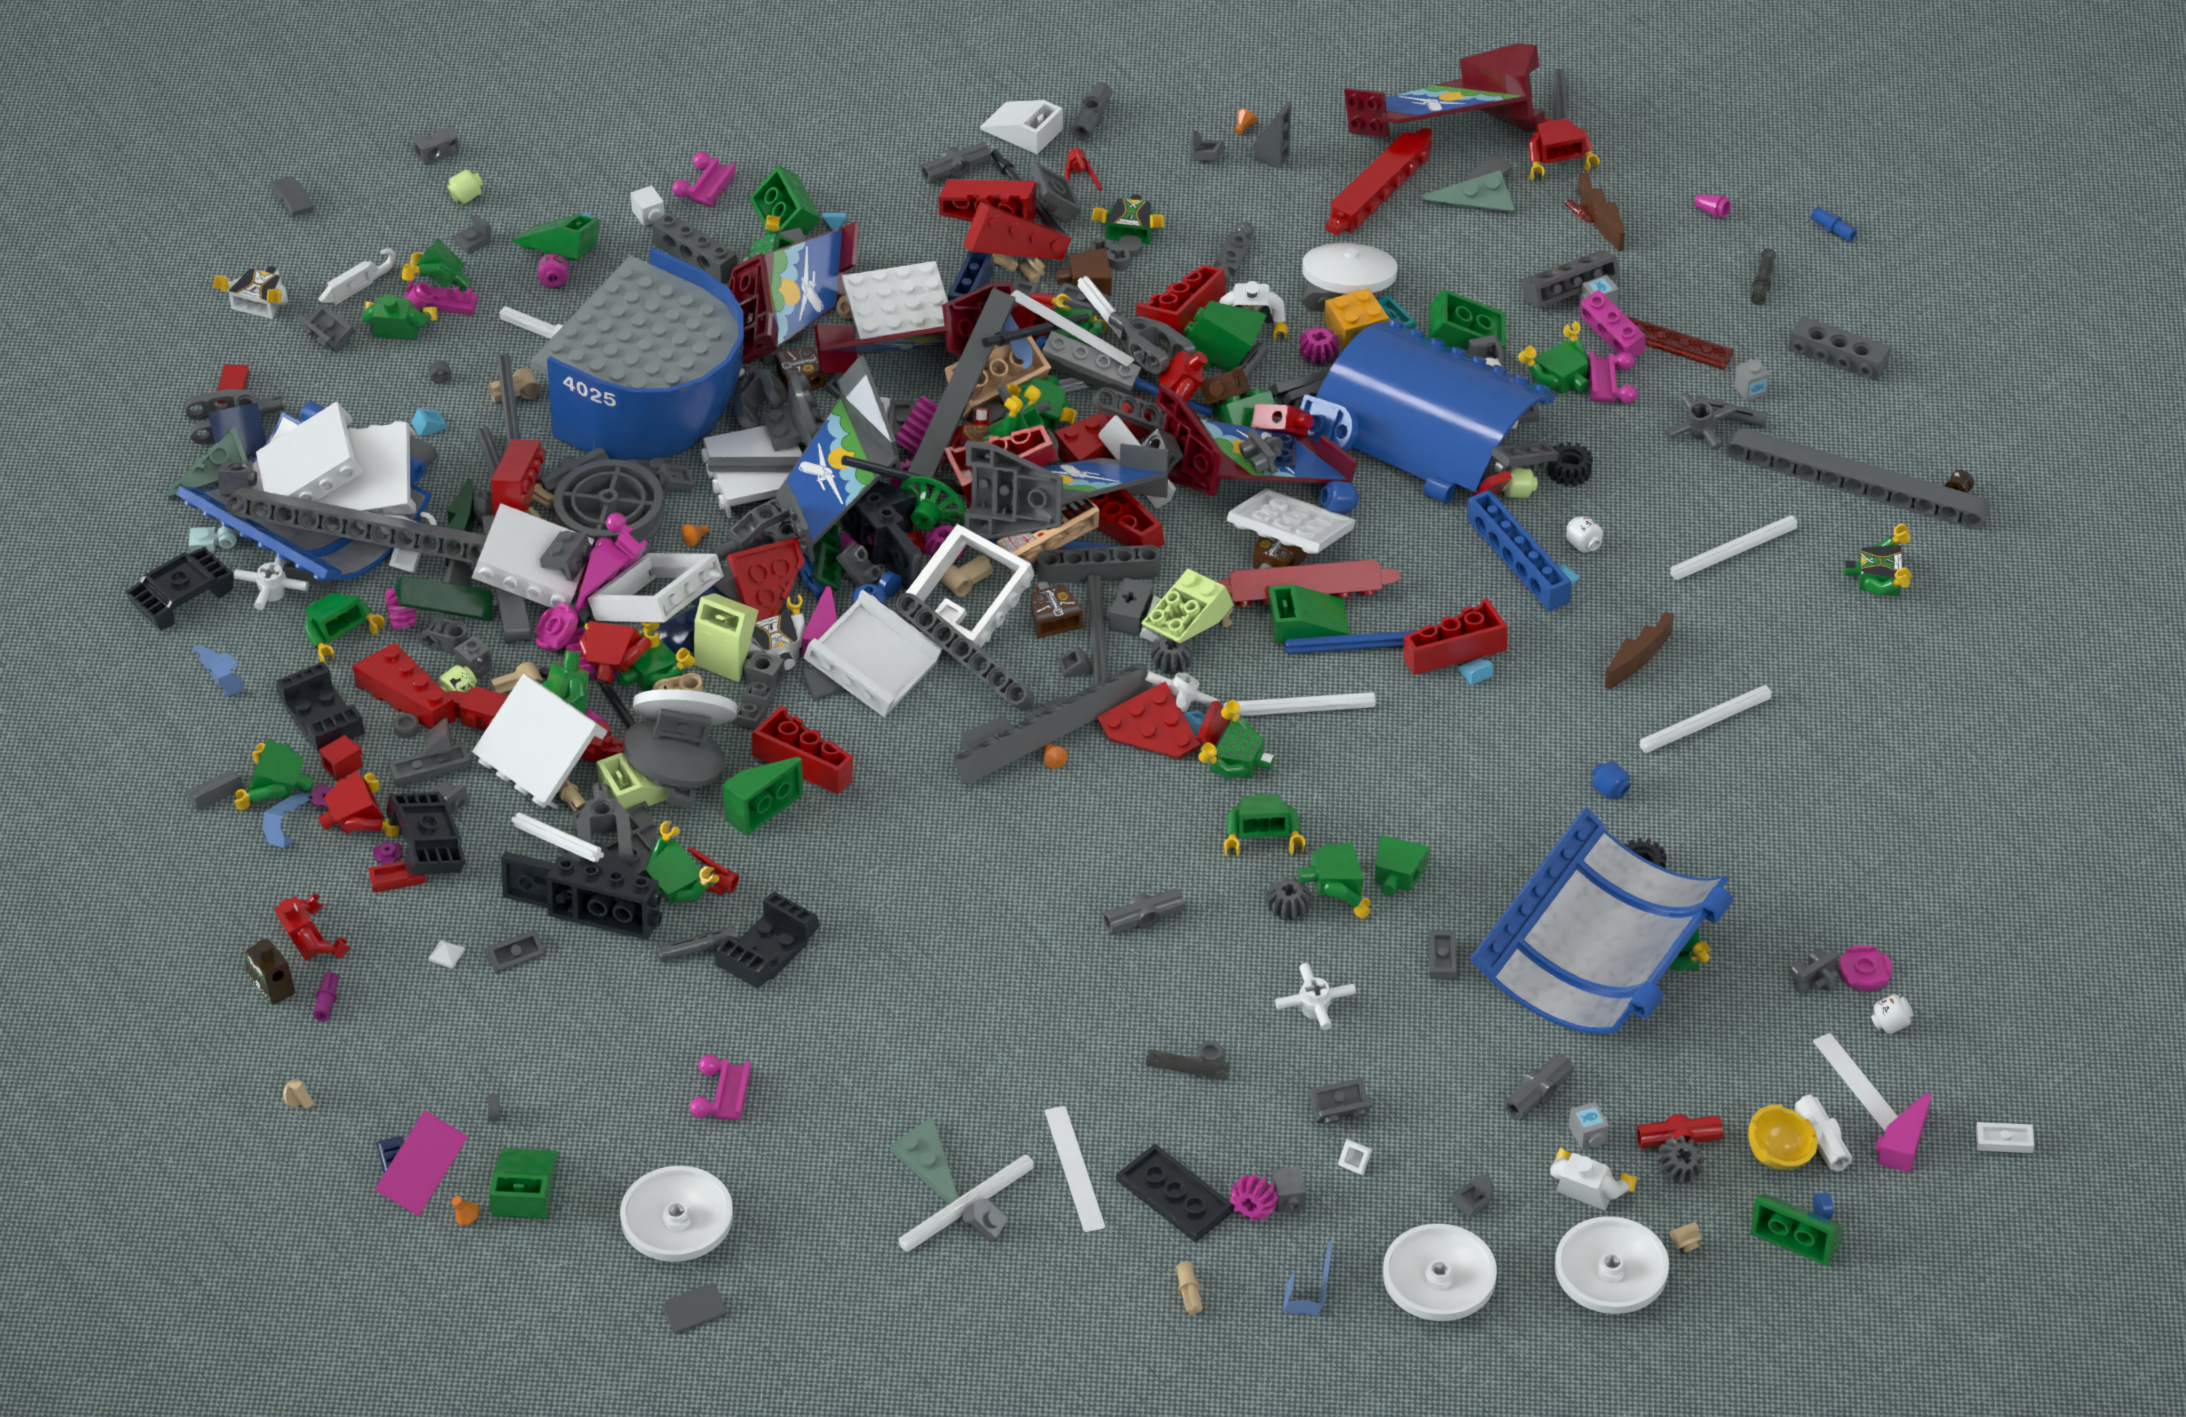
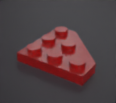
M798 538L732 553L727 556L741 604L759 610L756 622L778 616L779 609L787 598L798 571L801 570L805 562Z
M1166 681L1097 716L1109 741L1114 743L1131 745L1136 749L1151 753L1157 752L1177 760L1201 748L1183 712L1177 707L1176 700Z

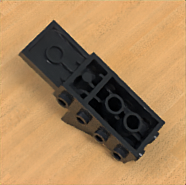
M878 480L836 523L853 540L866 549L868 552L867 558L873 565L883 563L889 571L901 577L902 586L908 590L920 574V562L922 560L920 548L915 546L906 534L913 532L911 515L915 510L916 495Z
M594 843L604 853L603 858H599L598 862L588 859L580 862L558 856L555 863L507 851L503 853L501 857V872L504 898L548 908V916L645 940H648L655 927H659L661 924L662 912L659 911L662 893L659 892V880L640 876L600 843Z

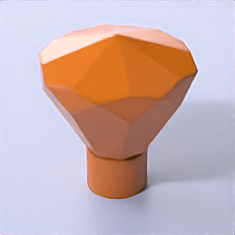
M1239 109L1237 113L1238 124L1234 131L1242 135L1245 129L1254 126L1258 122L1256 115L1247 109Z
M686 524L681 529L682 539L689 547L696 546L701 537L709 533V528L706 525L698 527Z
M1052 743L1043 746L1046 752L1044 756L1046 766L1056 769L1065 764L1068 759L1067 750L1060 746H1053Z
M455 1196L452 1199L451 1204L455 1207V1220L459 1225H469L478 1218L480 1208L475 1202L464 1201L460 1196Z

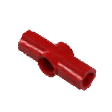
M1675 1114L1668 1117L1665 1122L1637 1125L1636 1129L1637 1142L1641 1149L1660 1147L1662 1144L1666 1145V1141L1669 1138L1673 1137L1676 1140L1682 1135L1686 1143L1690 1139H1694V1143L1723 1139L1720 1116L1689 1119L1684 1114Z

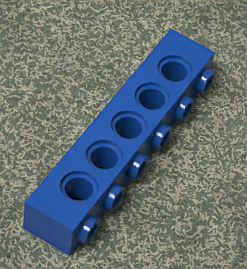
M1490 490L1468 498L1467 520L1541 604L1548 611L1570 603L1572 581Z

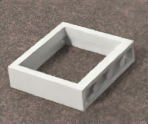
M957 524L906 593H912L924 602L966 545L1015 570L1016 573L972 632L940 615L981 649L985 642H989L991 634L996 627L1002 625L1010 608L1017 605L1020 595L1025 588L1031 586L1030 581L1035 575L1029 562ZM915 602L909 604L907 611H911L914 608ZM929 617L927 620L933 621V617Z
M647 553L588 597V601L595 621L665 622L723 578L724 575L717 554ZM655 578H677L654 596L634 595Z

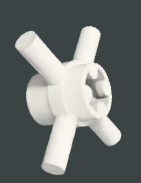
M276 557L274 563H265L260 566L257 573L239 569L234 571V579L256 583L260 593L254 607L258 610H263L267 601H277L283 598L286 592L285 588L307 591L309 582L286 578L285 572L282 570L286 560Z
M1149 671L1145 679L1156 685L1166 681L1176 700L1177 707L1182 712H1187L1191 702L1194 700L1210 706L1211 702L1219 700L1198 691L1199 681L1187 673H1177L1174 679L1170 680Z
M1303 963L1299 968L1304 984L1299 994L1275 999L1276 1008L1282 1009L1302 1005V1012L1305 1016L1311 1019H1318L1321 1029L1329 1030L1332 1025L1327 1012L1331 1000L1356 994L1355 985L1349 984L1329 988L1325 980L1314 978L1308 963Z

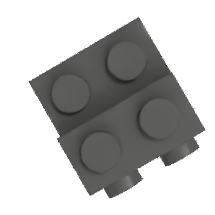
M1035 162L1030 167V170L1034 177L1033 181H1036L1039 197L1049 204V211L1055 218H1061L1069 223L1081 211L1070 181Z

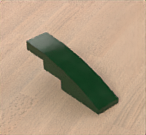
M467 479L447 510L449 522L447 528L472 532L475 516L473 509V479ZM452 541L456 548L461 549L457 541ZM445 558L446 567H448L450 559Z
M836 524L815 543L813 547L815 561L811 562L814 581L825 587H831V590L835 592L839 589L842 569L841 564L836 559L842 552L840 550L841 538L837 537L838 525Z

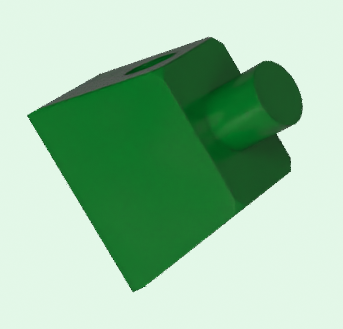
M1381 835L1374 881L1376 884L1382 885L1381 892L1387 896H1393L1397 889L1406 892L1411 891L1428 865L1429 846Z

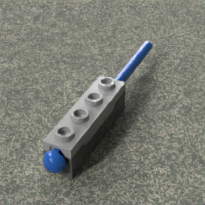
M1051 331L1048 339L1046 336H1040L1035 340V343L1053 370L1100 389L1105 387L1111 388L1129 396L1132 395L1134 388L1155 396L1158 395L1159 386L1146 382L1139 377L1140 366L1132 363L1125 366L1098 349ZM1191 399L1188 400V404L1195 412L1211 417L1214 408Z

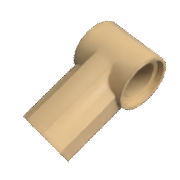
M520 368L513 374L515 397L521 396L523 399L528 400L535 398L540 393V385L530 368ZM500 380L489 383V391L493 402H501Z
M979 555L959 568L956 565H951L940 580L957 597H964L971 591L973 584L993 573V567L985 555Z
M524 662L516 668L515 672L489 680L492 691L508 696L523 674L540 684L544 681L533 662Z

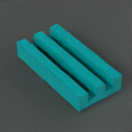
M1389 295L1377 300L1388 315L1389 321L1394 319L1402 322L1396 316L1398 315L1405 322L1404 328H1417V322Z

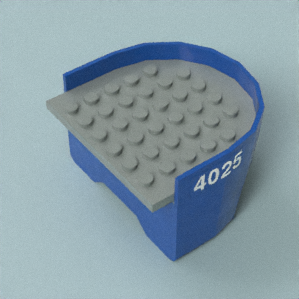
M653 247L649 250L650 264L630 255L530 360L531 368L548 375L553 437L586 453L597 448H603L609 459L627 461L629 459L648 460L657 457H672L688 451L713 431L729 404L738 383L743 357V310L731 290L704 270Z

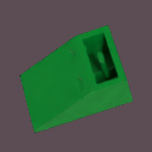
M575 214L532 226L514 238L513 243L519 244L525 249L535 248L542 250L545 254L557 253L563 255L565 259L577 260L597 246L599 219Z
M1294 584L1269 586L1268 610L1275 644L1285 643V640L1295 638L1350 635L1342 598Z
M502 1148L492 1174L489 1191L491 1215L547 1219L558 1150Z

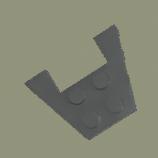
M644 801L626 810L629 814L630 823L636 829L631 832L634 863L627 865L640 876L646 877V864L658 839V835L649 813L648 804ZM618 839L604 845L605 848L620 859ZM558 846L560 854L568 859L580 861L579 855Z

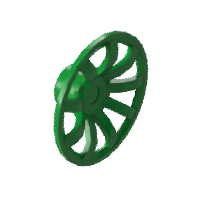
M913 476L907 478L900 486L901 489L916 495V509L911 515V520L918 528L923 530H931L933 527L938 528L939 523H941L940 521L951 523L952 527L956 526L957 524L954 519L948 515L958 516L960 518L958 525L962 527L965 525L966 507L958 494L944 483L930 477ZM913 483H918V484H919V486H920V491H921V496H920L919 492L917 491V489L914 488L913 486H911L910 484H913ZM926 483L935 486L930 499H928ZM942 489L950 497L937 504L936 501ZM951 503H957L959 510L944 508Z

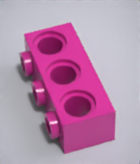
M1599 289L1580 302L1581 318L1617 354L1625 351L1626 353H1631L1636 358L1646 350L1645 334Z

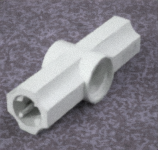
M1811 1094L1803 1096L1801 1100L1795 1103V1111L1805 1119L1808 1118L1815 1128L1818 1138L1817 1148L1829 1169L1835 1170V1172L1844 1170L1852 1163V1156L1841 1139V1130L1835 1118L1828 1117L1817 1097H1813Z

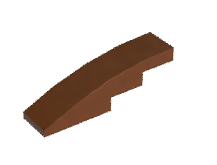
M1579 174L1577 192L1585 211L1604 238L1618 251H1623L1625 231L1616 202L1606 203L1602 188H1592L1589 174Z
M1664 612L1656 627L1645 625L1636 641L1626 637L1606 670L1605 688L1611 689L1632 676L1661 649L1672 633L1674 614Z

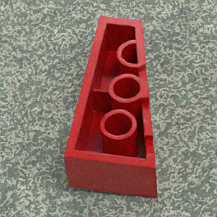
M947 180L939 195V215L972 222L980 202L1034 221L1037 216L1036 181Z
M1125 489L1088 498L1099 509V523L1095 529L1126 546L1152 545L1159 548L1165 544L1162 524Z
M1485 598L1480 601V605L1474 608L1468 606L1462 609L1461 614L1453 618L1450 615L1442 618L1441 623L1436 626L1430 624L1404 636V661L1413 675L1507 651L1508 626L1490 600Z

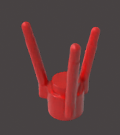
M1079 148L1069 151L1067 154L1068 162L1064 165L1066 170L1065 178L1070 181L1072 170L1079 173L1087 169L1098 190L1102 191L1103 188L1091 168L1090 162L1087 161L1085 152Z
M688 847V851L694 857L716 870L714 874L719 876V881L715 883V886H709L706 891L722 896L724 891L732 893L739 882L738 873L722 867L696 849Z

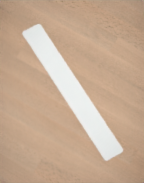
M1016 290L1011 294L1016 297L1015 301L1123 365L1128 366V364L1130 365L1134 361V358L1020 291Z
M1828 1033L1814 1039L1813 1043L1882 1129L1886 1131L1887 1126L1898 1117L1832 1034Z
M1065 1106L1046 1109L1045 1114L1083 1231L1089 1232L1103 1229L1105 1224Z

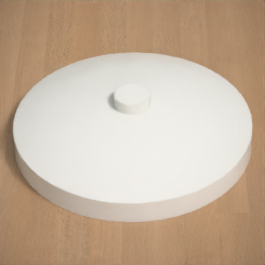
M1333 243L1310 250L1303 258L1302 272L1310 283L1328 291L1349 294L1370 289L1373 293L1386 289L1395 282L1397 278V262L1388 253L1372 246L1356 243Z
M677 689L651 690L634 696L633 701L635 713L656 721L661 708L689 715L695 714L711 717V726L731 722L737 717V704L734 701L723 696L700 691Z
M690 1166L660 1168L645 1174L627 1190L620 1207L621 1226L628 1242L636 1250L648 1257L670 1262L695 1259L716 1248L730 1231L733 1221L731 1196L725 1185L718 1178L704 1170Z
M1597 1217L1577 1224L1563 1236L1556 1251L1555 1272L1566 1294L1580 1305L1597 1312L1621 1314L1646 1307L1661 1294L1667 1283L1669 1258L1661 1240L1647 1227L1625 1218Z
M1426 1224L1412 1228L1393 1241L1384 1258L1383 1280L1388 1294L1402 1309L1423 1319L1451 1321L1467 1317L1478 1311L1488 1302L1496 1285L1497 1266L1489 1247L1472 1232L1454 1225Z

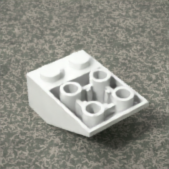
M1045 100L1005 102L980 126V130L1038 154L1063 130V108Z

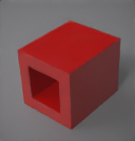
M346 735L319 750L322 768L336 781L363 767L361 747L357 742H352Z

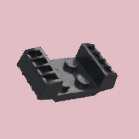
M202 547L191 553L184 552L143 575L140 582L128 589L126 594L131 604L161 631L175 624L173 609L208 589L218 599L229 593L233 589L234 573L208 551L206 547Z
M323 661L276 680V691L284 703L287 712L308 743L312 744L318 753H320L319 750L344 735L349 739H354L356 736L365 734L361 715L354 704L347 707L332 685L330 670Z
M440 792L389 793L386 813L390 826H401L409 847L405 861L408 873L410 875L461 873L466 862L461 846V837L448 803L444 802Z
M775 891L763 900L764 915L738 941L727 936L716 949L715 966L726 970V972L742 979L756 989L769 979H774L806 946L809 938L820 927L816 914L779 895Z

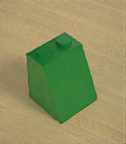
M1209 301L1205 308L1200 307L1193 318L1195 321L1192 322L1190 320L1183 333L1193 343L1196 353L1202 352L1208 360L1229 372L1240 363L1252 347L1267 315L1262 312Z

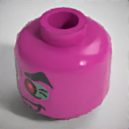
M557 253L543 256L538 263L539 281L548 288L561 287L568 279L569 266L567 260Z

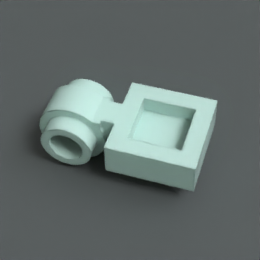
M221 526L218 529V533H216L215 527L190 528L188 545L190 553L202 547H206L208 551L213 552L215 551V545H219L224 549H230L237 542V531L225 526Z

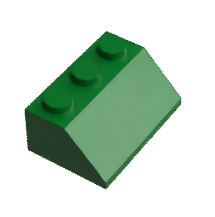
M779 165L749 197L764 228L767 216L771 215L780 217L779 226L781 232L801 228L803 235H807L821 219L799 176Z
M1762 1194L1757 1195L1755 1199L1750 1234L1828 1266L1841 1244L1844 1226L1834 1220L1814 1214L1805 1208L1790 1204L1781 1198Z

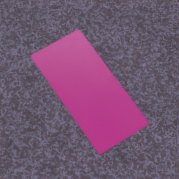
M424 1110L375 1190L419 1216L468 1136Z

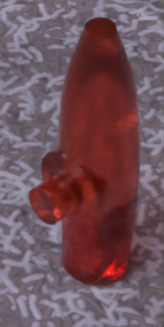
M1571 199L1566 201L1565 205L1575 215L1586 222H1594L1590 214L1585 211V204L1578 205Z

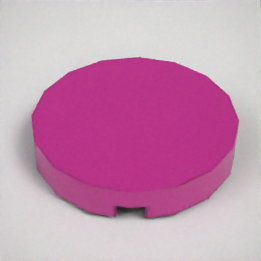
M558 603L554 609L550 607L544 612L537 623L535 630L537 639L535 638V640L545 651L554 652L560 650L575 633L578 616L577 612L568 604Z
M1857 945L1848 948L1845 954L1841 955L1838 963V974L1842 981L1851 988L1859 991H1874L1881 989L1889 982L1892 974V962L1886 953L1877 951L1876 947Z

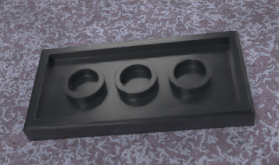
M1156 1144L1152 1145L1116 1174L1117 1182L1195 1243L1234 1212V1204Z

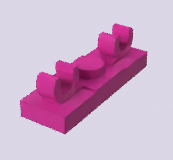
M410 280L404 296L405 299L414 286L413 280ZM456 286L455 289L431 287L434 291L433 300L424 307H437V311L473 315L479 298L478 293H473L471 288L463 292L459 291V286Z

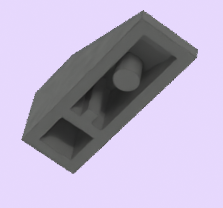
M1287 101L1262 135L1256 138L1253 145L1255 161L1280 169L1289 158L1292 102Z

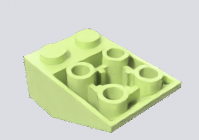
M1187 569L1143 620L1142 625L1178 643H1182L1219 623L1234 604L1225 586Z
M715 593L701 597L695 618L694 665L740 682L759 610Z
M624 753L597 761L599 785L602 788L601 782L608 784L609 798L615 797L625 810L644 801L647 802L648 806L666 800L668 786L662 787L655 784L653 779L638 771L634 766L629 765Z

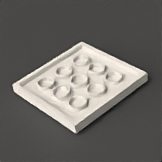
M936 261L842 275V283L859 340L944 326L942 304L947 303L948 300Z
M1265 488L1229 511L1227 521L1234 523V526L1237 528L1257 531L1259 536L1279 539L1280 543L1284 545H1296L1301 547L1304 552L1311 554L1319 553L1353 530L1356 521L1355 519L1330 512L1327 509Z

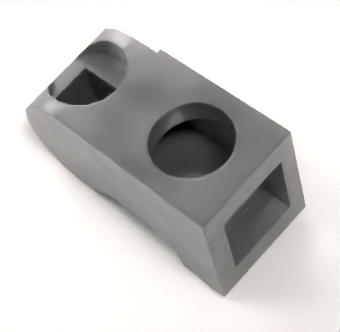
M442 128L437 133L423 137L421 134L412 136L414 153L423 165L446 158L459 150L458 134L453 128Z

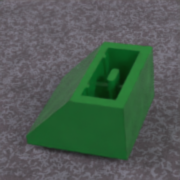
M1258 388L1218 401L1219 405L1212 408H1214L1213 414L1219 422L1252 427L1255 404L1275 405L1271 390L1262 392V389Z

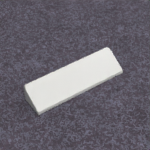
M1117 415L1107 423L1098 435L1113 456L1119 461L1121 444L1142 446ZM1168 479L1167 498L1145 496L1155 508H1160L1171 501L1176 488Z

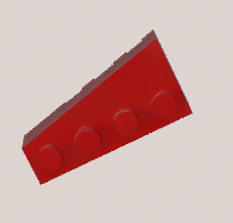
M980 202L963 246L971 252L1063 260L1072 238L1061 231Z
M1202 265L1182 277L1183 282L1172 283L1167 286V291L1161 295L1155 293L1150 296V301L1146 304L1144 302L1138 303L1136 305V316L1165 323L1184 336L1183 331L1190 320L1192 322L1195 321L1193 318L1200 307L1205 308L1209 301L1218 302L1226 295L1224 269Z
M1126 402L1122 403V410L1127 414H1131V406ZM1144 411V418L1151 422V412ZM1100 412L1054 431V436L1059 443L1058 457L1063 463L1096 458H1115L1098 437L1100 431L1113 416ZM1121 420L1138 441L1151 433V430Z
M1043 425L1011 432V435L1006 437H990L989 441L984 442L994 444L1040 467L1058 459ZM966 443L964 447L953 449V447L944 448L968 501H970L972 496V466H966Z
M511 440L491 479L494 518L500 503L528 513L542 464L545 463L546 458L545 449L541 448V440Z
M395 642L352 665L355 687L362 691L364 689L371 692L372 697L379 701L381 699L387 701L398 712L401 710L415 715L419 720V724L431 730L445 717L448 718L449 724L456 721L453 699Z
M782 705L752 732V756L771 764L799 757L802 759L803 779L836 794H839L853 780V756L831 740L825 741L822 739L821 733L817 730L808 729L803 725L802 719L798 716L792 717L787 713L788 709Z

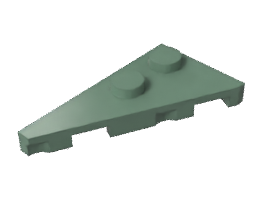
M1501 170L1423 194L1424 202H1430L1435 205L1444 203L1456 205L1458 208L1474 210L1479 208L1490 212L1491 210L1507 211V214L1515 213Z
M236 427L231 428L229 433L219 443L213 445L211 450L192 465L190 470L180 480L178 479L171 485V488L166 492L168 499L177 497L176 494L179 486L202 489L219 483L218 470L223 461L248 462Z
M928 1118L890 1144V1151L948 1204L959 1198L933 1118Z

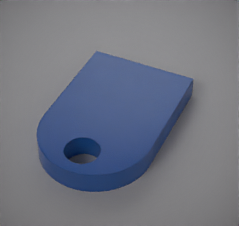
M1304 394L1300 409L1309 412L1314 419L1313 426L1308 428V435L1306 437L1312 438L1319 444L1320 436L1324 435L1345 452L1349 450L1355 442L1358 433V421L1354 412L1345 406ZM1347 427V435L1343 438V429Z

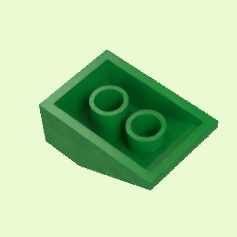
M1444 288L1429 305V339L1432 337L1439 338L1445 341V346L1450 348L1455 346L1468 349L1469 340L1494 335L1501 342L1503 349L1506 348L1505 312Z
M795 757L743 770L734 777H730L722 784L725 820L747 836L803 796L802 759Z

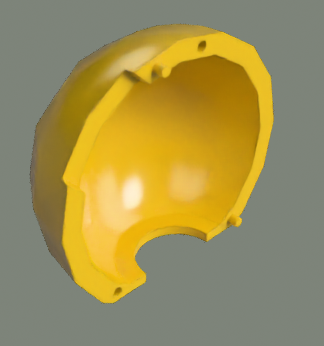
M1783 1105L1763 1107L1756 1112L1749 1124V1142L1757 1160L1773 1170L1792 1171L1804 1166L1814 1156L1818 1145L1816 1130L1809 1119H1805L1796 1111L1782 1107Z

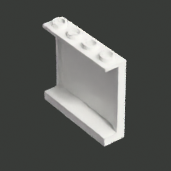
M338 402L333 403L256 451L265 492L317 502L364 472V469L354 459L347 425L352 423L351 415ZM284 507L285 512L288 515H292L291 510Z
M395 421L392 424L383 426L370 425L368 428L363 429L349 428L348 434L354 459L364 469V472L317 502L381 515L399 516L416 513V504L410 498V436L415 435L414 430L407 422ZM332 517L335 524L340 523L339 519Z
M765 425L704 438V448L701 449L703 463H707L709 457H801L802 452L798 444L775 452L768 434L769 431ZM706 464L709 479L713 478L712 486L714 493H719V507L721 510L725 509L727 518H731L730 506L776 497V493L791 472H710Z
M500 503L472 578L554 609L558 603H565L570 606L584 566L573 581L567 580L564 569L542 568L540 558L559 532L574 531ZM588 537L589 542L593 545L594 539Z
M861 590L857 601L819 640L814 638L808 644L804 659L885 718L938 663L943 648L934 640L929 639L918 631L914 625L907 623L899 617L895 611L888 609L874 596Z
M523 674L472 752L480 757L478 760L480 764L490 770L492 767L498 770L496 775L508 783L510 780L516 783L515 789L525 795L531 793L534 796L532 801L543 808L549 805L557 809L558 805L552 802L560 787L593 737L596 736L603 739L608 731L545 686Z

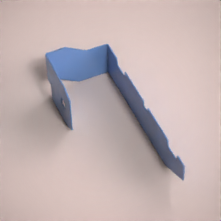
M1009 314L1002 331L1010 332L1019 329L1011 314ZM1026 338L1011 341L1010 344L1012 343L1013 345L1011 347L1018 360L1023 359L1024 364L1022 366L1024 369H1027L1032 365V347Z
M201 645L191 648L194 653L198 652L201 655L198 659L206 670L212 671L209 674L219 686L225 689L223 692L227 697L244 690L242 679L231 671V669L239 665L230 654L224 652L217 655L215 651Z
M309 792L291 795L264 812L262 828L266 838L262 841L281 848H285L294 842V839L283 835L281 819L286 815L284 812H291L298 808L299 805L309 801Z
M1331 1240L1326 1250L1327 1256L1324 1263L1319 1298L1320 1304L1309 1300L1289 1301L1295 1272H1293L1285 1291L1284 1312L1291 1314L1306 1313L1313 1316H1318L1325 1301L1332 1252Z

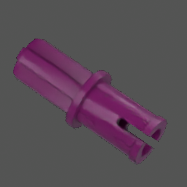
M327 971L323 975L321 987L316 992L317 1002L313 1016L318 1021L324 1022L330 1019L332 1005L337 1000L336 989L339 976L332 971Z

